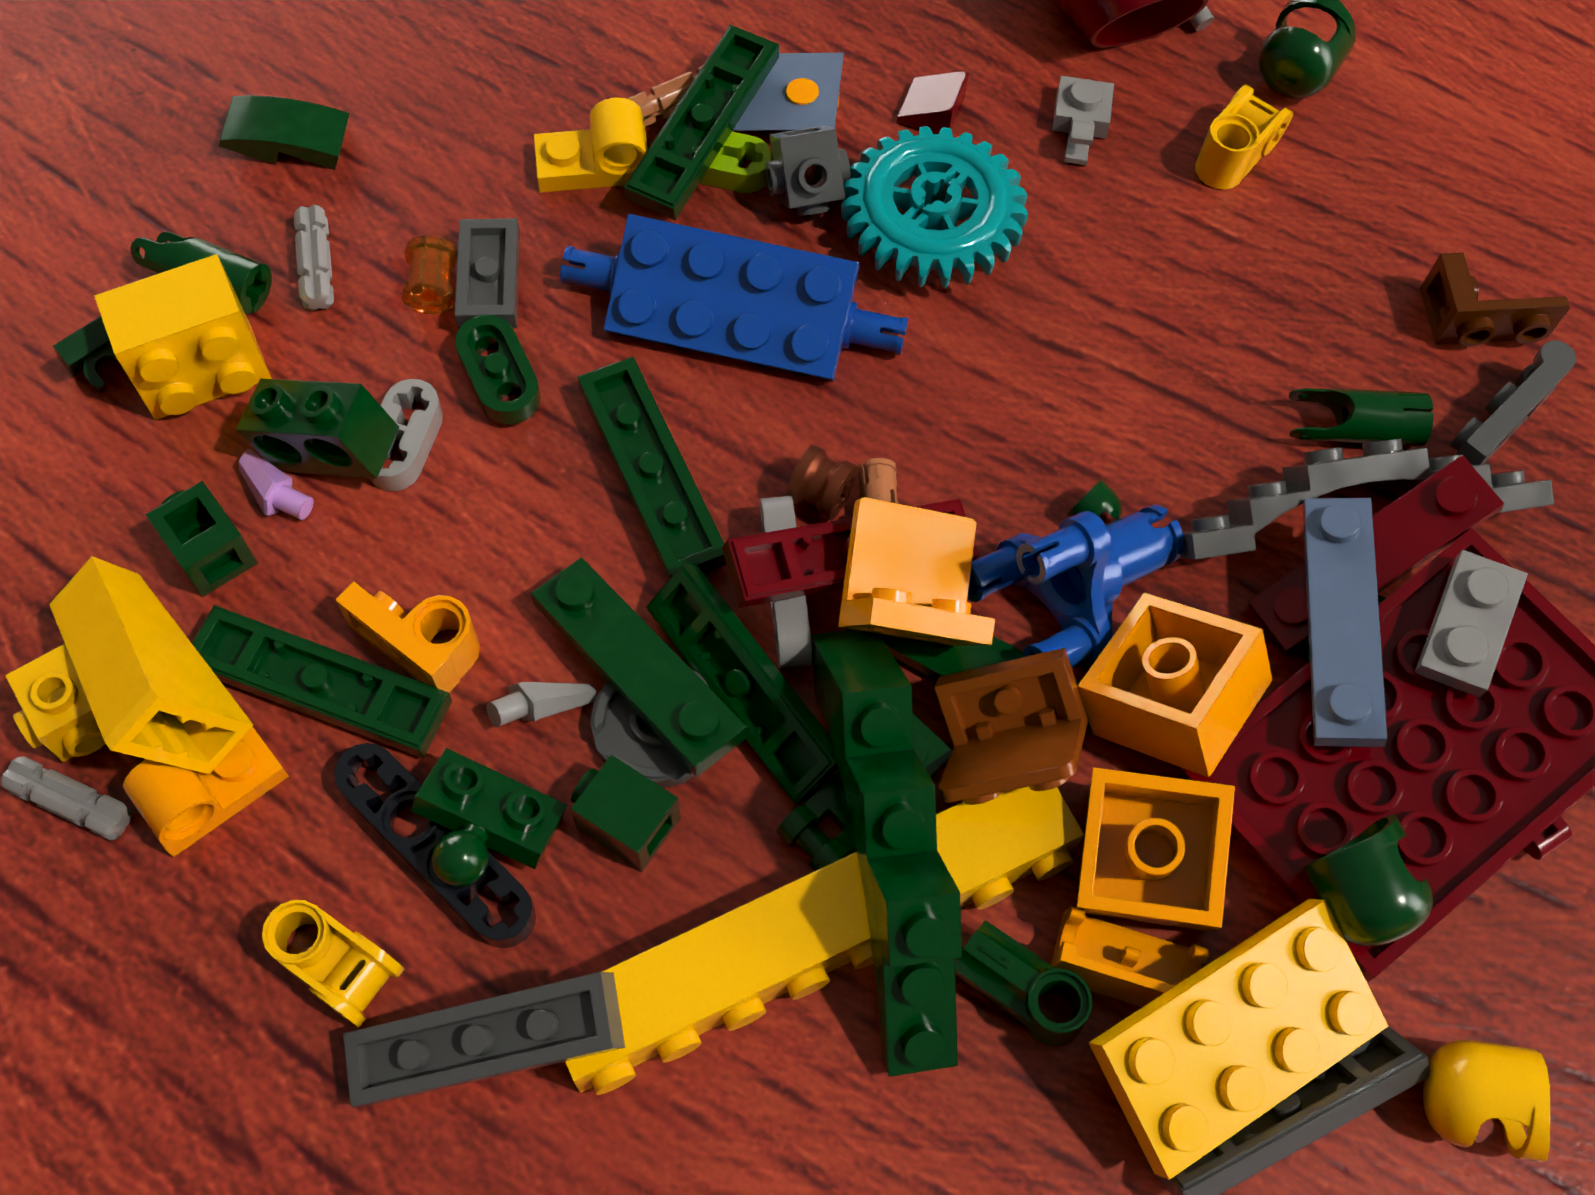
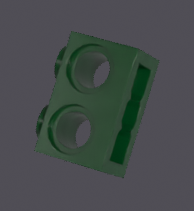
M260 378L237 425L236 431L269 463L282 472L377 479L399 426L362 384Z

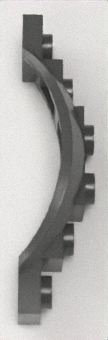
M1401 438L1363 443V456L1343 458L1342 447L1303 452L1305 464L1282 467L1283 480L1247 486V498L1227 500L1228 514L1191 519L1192 531L1183 532L1185 547L1179 559L1196 560L1256 550L1254 534L1282 514L1303 504L1306 498H1315L1353 485H1376L1410 491L1462 454L1429 458L1427 448L1403 450ZM1490 464L1472 465L1504 502L1503 509L1498 513L1554 505L1552 480L1525 481L1524 470L1491 474Z

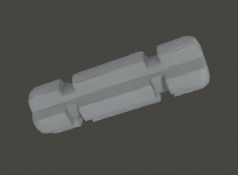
M312 205L309 208L300 206L293 214L294 229L298 231L295 235L297 274L301 276L298 280L299 297L302 300L303 307L307 310L328 309L334 302L333 286L330 285L332 267L330 241L327 240L329 235L328 219L325 216V210L318 205Z
M25 756L13 759L8 769L2 774L1 785L9 793L28 802H35L38 807L78 826H85L91 829V832L108 840H116L122 836L126 826L131 822L133 812L125 803L106 794L100 795L97 793V790L53 769L47 770L42 767V764Z

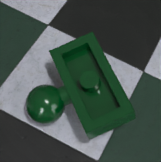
M446 748L415 795L411 811L453 831L444 835L435 845L432 853V866L436 875L443 882L451 886L462 887L473 884L484 874L489 860L487 847L536 869L559 827L568 805Z

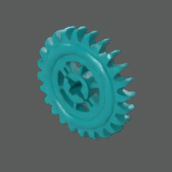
M928 126L920 127L919 135L913 136L907 129L900 130L897 133V141L890 137H882L877 140V149L867 148L861 152L860 162L850 166L851 178L843 184L845 199H843L844 202L841 205V217L844 221H848L847 237L854 239L862 233L858 242V253L860 256L866 255L871 248L878 247L874 262L877 271L882 269L885 262L892 258L896 259L895 279L897 281L902 279L904 273L911 266L916 267L920 288L924 286L931 269L937 270L944 289L949 285L953 268H957L962 273L963 280L967 285L973 278L974 262L978 263L984 274L989 276L994 267V253L1000 262H1007L1011 246L1016 247L1021 241L1022 228L1025 226L1028 218V212L1024 207L1028 195L1019 186L1020 174L1016 170L1007 169L1009 159L1003 154L991 156L993 145L986 141H982L977 145L972 144L973 135L963 132L958 138L953 137L952 129L942 127L939 134H933ZM916 175L911 189L899 188L901 183ZM965 187L971 191L974 199L961 197ZM896 205H897L899 208H901L903 211H905L906 213H905L904 215H902V214L898 211ZM970 217V219L956 227L957 221Z

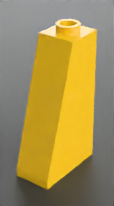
M91 556L49 604L103 740L111 751L210 774L253 726L247 715L138 573Z

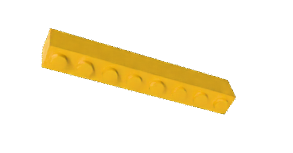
M1028 786L1004 791L991 801L976 805H968L961 802L936 814L937 851L960 891L961 908L973 902L978 910L988 908L1014 892L1012 883L1034 873L1038 881H1041L1063 871L1074 862L1071 854H1073L1084 836L1083 831L1057 787L1045 791H1033ZM857 852L602 971L614 973L625 1048L565 1061L579 1092H584L592 1087L596 1095L615 1090L636 1077L633 1067L660 1055L663 1063L676 1060L697 1049L702 1044L699 1035L725 1023L728 1031L742 1028L759 1019L767 1012L763 1004L789 992L792 1000H797L824 987L830 982L827 973L849 962H852L855 969H861L873 964L867 909Z

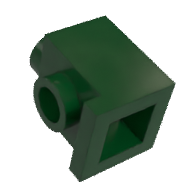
M203 481L187 490L171 494L160 506L145 514L202 597L258 564L243 537Z

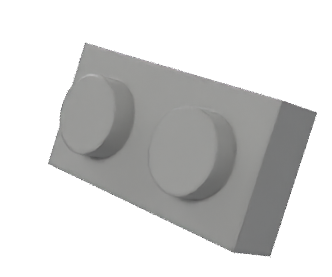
M1462 550L1454 561L1414 673L1480 698L1489 688L1528 573Z

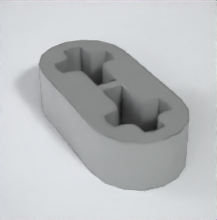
M407 379L398 382L389 389L381 404V407L399 426L385 460L393 457L398 444L403 458V462L393 461L389 468L382 467L377 479L369 478L376 487L384 491L403 490L415 483L422 472L442 425L443 412L437 392L431 384L421 379ZM417 402L423 403L425 411L415 410L407 424L402 409L412 410Z

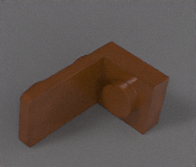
M1464 253L1440 254L1420 286L1436 345L1460 343L1463 346L1471 347L1497 341H1517L1523 344L1534 343L1547 338L1570 309L1568 299L1565 296L1478 301V284L1475 277L1469 273Z

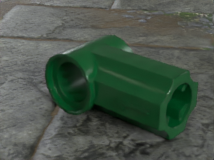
M986 920L976 929L963 948L962 958H958L955 962V976L1023 1023L1027 1032L1036 1041L1046 1046L1061 1047L1071 1043L1081 1033L1092 1010V994L1090 989L1077 973L1068 969L1053 967ZM1049 993H1058L1065 996L1072 1003L1075 1010V1018L1066 1023H1055L1048 1020L1040 1011L1038 999Z

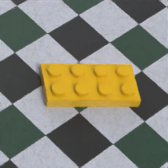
M1307 899L1090 1041L1089 1045L1154 1174L1170 1180L1386 1029L1388 1024L1326 900Z

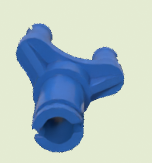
M1156 504L1142 508L1139 512L1131 513L1108 525H1105L1102 519L1095 513L1089 511L1081 512L1063 520L1057 531L1044 537L1020 533L1000 542L997 551L972 561L967 599L976 603L985 599L986 596L1012 584L1027 588L1046 605L1058 621L1062 631L1039 643L1025 647L1023 657L1066 648L1072 669L1079 665L1091 667L1113 637L1111 630L1112 604L1120 596L1122 587L1161 569L1164 565L1176 562L1182 556L1185 547L1184 534L1177 519L1170 522L1164 528H1154L1151 526V524L1164 519L1168 512L1165 507Z

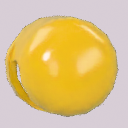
M1456 1040L1446 1043L1433 1053L1429 1060L1431 1071L1429 1078L1423 1080V1103L1430 1125L1444 1140L1453 1145L1465 1148L1470 1147L1478 1135L1481 1124L1486 1120L1497 1118L1503 1125L1504 1139L1508 1151L1515 1159L1540 1163L1548 1160L1550 1148V1083L1547 1066L1540 1052L1536 1049L1488 1042ZM1523 1125H1524V1126L1526 1127V1129H1527V1136H1526L1525 1130H1524V1128H1523Z

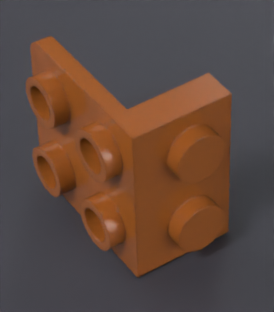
M1066 648L938 677L934 688L954 744L953 751L938 787L944 802L963 800L965 804L976 805L991 801L1004 791L1029 786L1033 791L1050 790L1062 785L1070 776L1076 773L1088 718Z

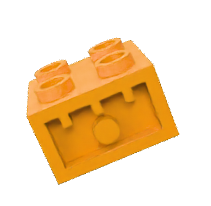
M867 497L857 499L854 503L838 627L955 647L992 645L995 619L970 614L972 604L967 602L976 532L975 520Z

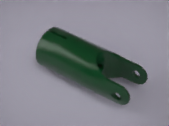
M166 231L159 234L156 242L148 238L139 237L132 242L130 247L132 258L137 264L158 274L217 254L246 314L258 311L265 303L271 289L272 274L266 264L198 237L185 238ZM141 247L145 251L144 257H142L140 254Z
M1313 388L1296 389L1289 393V399L1293 401L1318 402L1328 407L1334 413L1337 426L1331 428L1301 427L1290 431V437L1294 439L1363 444L1401 438L1402 446L1421 447L1427 443L1432 432L1434 412L1431 411L1434 408L1433 401L1427 393Z

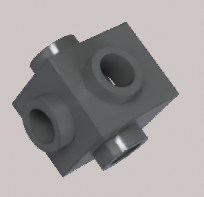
M821 125L769 134L773 161L766 162L765 170L771 196L779 195V202L789 209L796 208L797 215L800 216L827 212L830 210V201L845 199L843 184L851 178L850 164L846 150L844 148L838 149L835 128ZM811 165L810 175L804 178L806 169Z

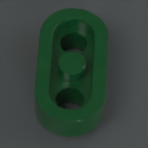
M479 315L467 320L456 334L455 345L460 363L484 413L493 421L501 424H517L529 419L537 411L541 395L535 372L512 326L503 318L494 315ZM490 349L497 351L488 356L480 355L482 352ZM508 395L519 396V398L513 401H502Z

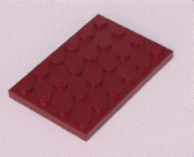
M1472 528L1379 604L1387 725L1385 747L1314 746L1309 662L1253 709L1209 778L1181 768L1178 774L1182 779L1235 786L1231 833L1297 905H1300L1307 899H1319L1303 869L1304 866L1341 848L1379 819L1387 815H1396L1406 833V836L1398 841L1399 854L1406 868L1417 881L1428 880L1432 890L1433 905L1431 913L1424 924L1411 934L1394 942L1369 947L1359 946L1346 940L1364 978L1368 982L1377 977L1595 787V644L1527 580L1521 592L1489 688L1480 698L1414 673L1451 569L1459 553L1465 550L1512 567Z

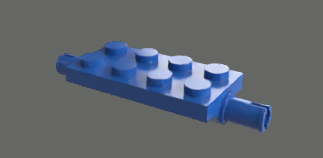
M628 214L621 250L616 257L576 249L573 246H567L564 251L563 260H568L569 264L585 267V269L561 265L560 281L562 283H572L609 291L610 302L604 330L608 333L830 381L835 380L842 349H848L850 343L894 352L896 355H901L903 349V337L881 332L886 331L906 335L909 318H900L858 309V302H853L860 267L859 262L633 214Z

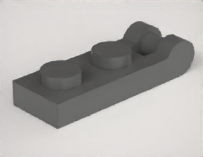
M1553 340L1545 343L1535 355L1533 364L1527 366L1516 381V386L1509 381L1486 406L1485 410L1491 416L1484 423L1476 417L1472 418L1453 439L1450 446L1458 451L1456 455L1463 454L1471 465L1484 464L1550 396L1558 383L1573 368L1576 363L1574 350L1562 341Z

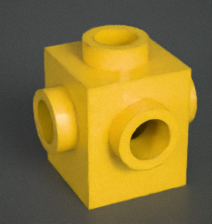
M65 644L5 675L22 710L13 714L14 720L24 738L34 749L45 745L64 763L73 757L91 754L106 744Z

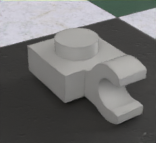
M1061 75L1056 96L1052 131L1068 133L1064 162L1086 165L1089 145H1092L1093 137L1106 139L1111 120L1114 83Z

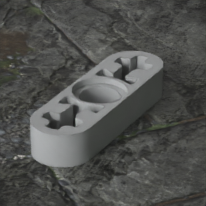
M792 496L760 499L762 533L796 527ZM806 595L770 602L779 669L812 666V645Z

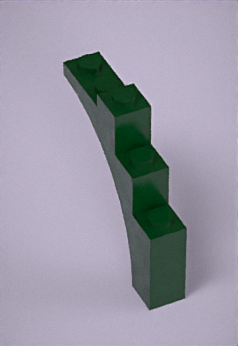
M844 630L811 634L814 693L824 716L835 751L846 795L862 878L874 961L883 1064L888 1077L958 1066L955 959L962 958L960 891L937 851L935 784L914 750L911 683L881 636L877 633Z

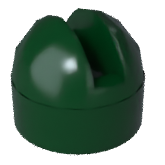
M1100 480L1067 515L1072 517L1078 513L1089 511L1100 517L1106 511L1115 520L1121 519L1122 514L1121 500L1103 480Z

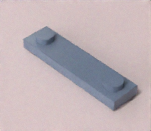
M1306 498L1303 505L1314 746L1385 747L1387 725L1371 498Z

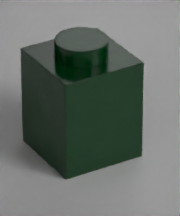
M610 755L599 771L595 768L588 770L576 785L571 796V802L574 803L571 807V812L577 830L641 872H643L681 819L678 797L613 755Z

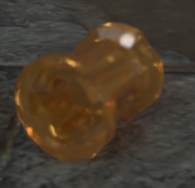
M422 235L412 238L405 247V259L410 265L409 281L403 284L401 290L403 303L414 311L424 314H440L445 310L451 309L455 303V291L450 286V271L457 264V248L452 242L434 235Z

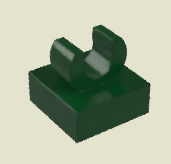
M101 316L53 345L57 357L69 373L74 377L84 371L89 385L99 392L107 389L103 379L97 374V367L101 362L106 360L115 361L124 371L113 352Z

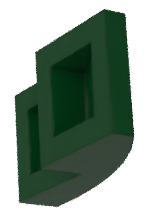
M255 95L232 96L219 147L275 165L278 154L281 152L335 170L350 113L290 98Z

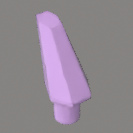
M251 449L244 451L239 460V471L263 513L271 515L281 510L300 520L306 519L313 508V498L293 489L291 476L283 473Z

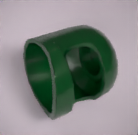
M1290 0L1281 11L1275 30L1265 38L1259 52V71L1266 84L1276 93L1284 97L1296 99L1311 97L1324 89L1336 75L1356 41L1355 26L1351 14L1339 0ZM1303 7L1317 8L1330 14L1335 19L1337 29L1332 38L1326 42L1308 30L1287 26L1289 13Z
M1395 814L1379 819L1341 848L1303 867L1319 899L1326 900L1344 938L1359 946L1372 947L1401 939L1424 924L1431 913L1433 896L1428 880L1417 881L1410 874L1399 854L1398 841L1405 837L1406 833Z

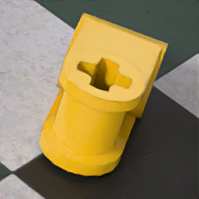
M1247 84L1243 85L1233 96L1227 107L1213 120L1195 164V172L1199 179L1212 188L1222 190L1234 188L1240 184L1242 179L1263 156L1268 155L1279 142L1293 117V111L1287 108L1279 111L1254 96V89Z
M291 900L280 904L269 914L263 925L262 939L268 953L289 973L310 987L308 990L358 1028L365 1021L364 1009L390 977L398 978L405 970L394 958L356 931L353 933L318 906L306 900ZM305 924L316 925L318 927V934L313 946L305 952L289 954L286 947L291 933Z

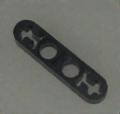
M358 744L346 750L337 761L334 776L335 783L347 802L483 941L493 947L509 948L517 946L526 940L534 929L536 921L535 906L526 889L489 852L487 868L482 877L473 884L456 887L443 882L433 869L432 853L437 842L444 835L453 831L430 820L426 830L416 837H401L394 832L396 816L406 807L413 806L415 795L422 785L386 749L377 744ZM365 766L371 771L378 768V776L384 786L392 793L384 803L369 785L365 783L358 785L359 780L355 773L359 768ZM491 875L497 877V879L487 883ZM485 885H487L490 893L505 906L511 904L514 900L518 901L513 909L518 918L514 925L508 927L506 924L498 922L492 928L488 926L493 920V916L487 905L477 896ZM472 898L468 906L463 904L464 901Z

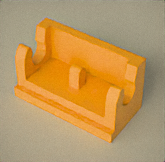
M1071 906L1063 913L1051 965L1055 968L1068 969L1077 973L1087 983L1090 991L1144 1007L1199 971L1202 963H1205L1209 957V949L1195 944L1189 948L1086 916L1085 910Z

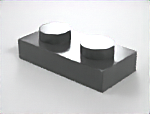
M518 218L459 220L455 319L458 329L467 320L479 315L501 317L512 328H517L520 258Z

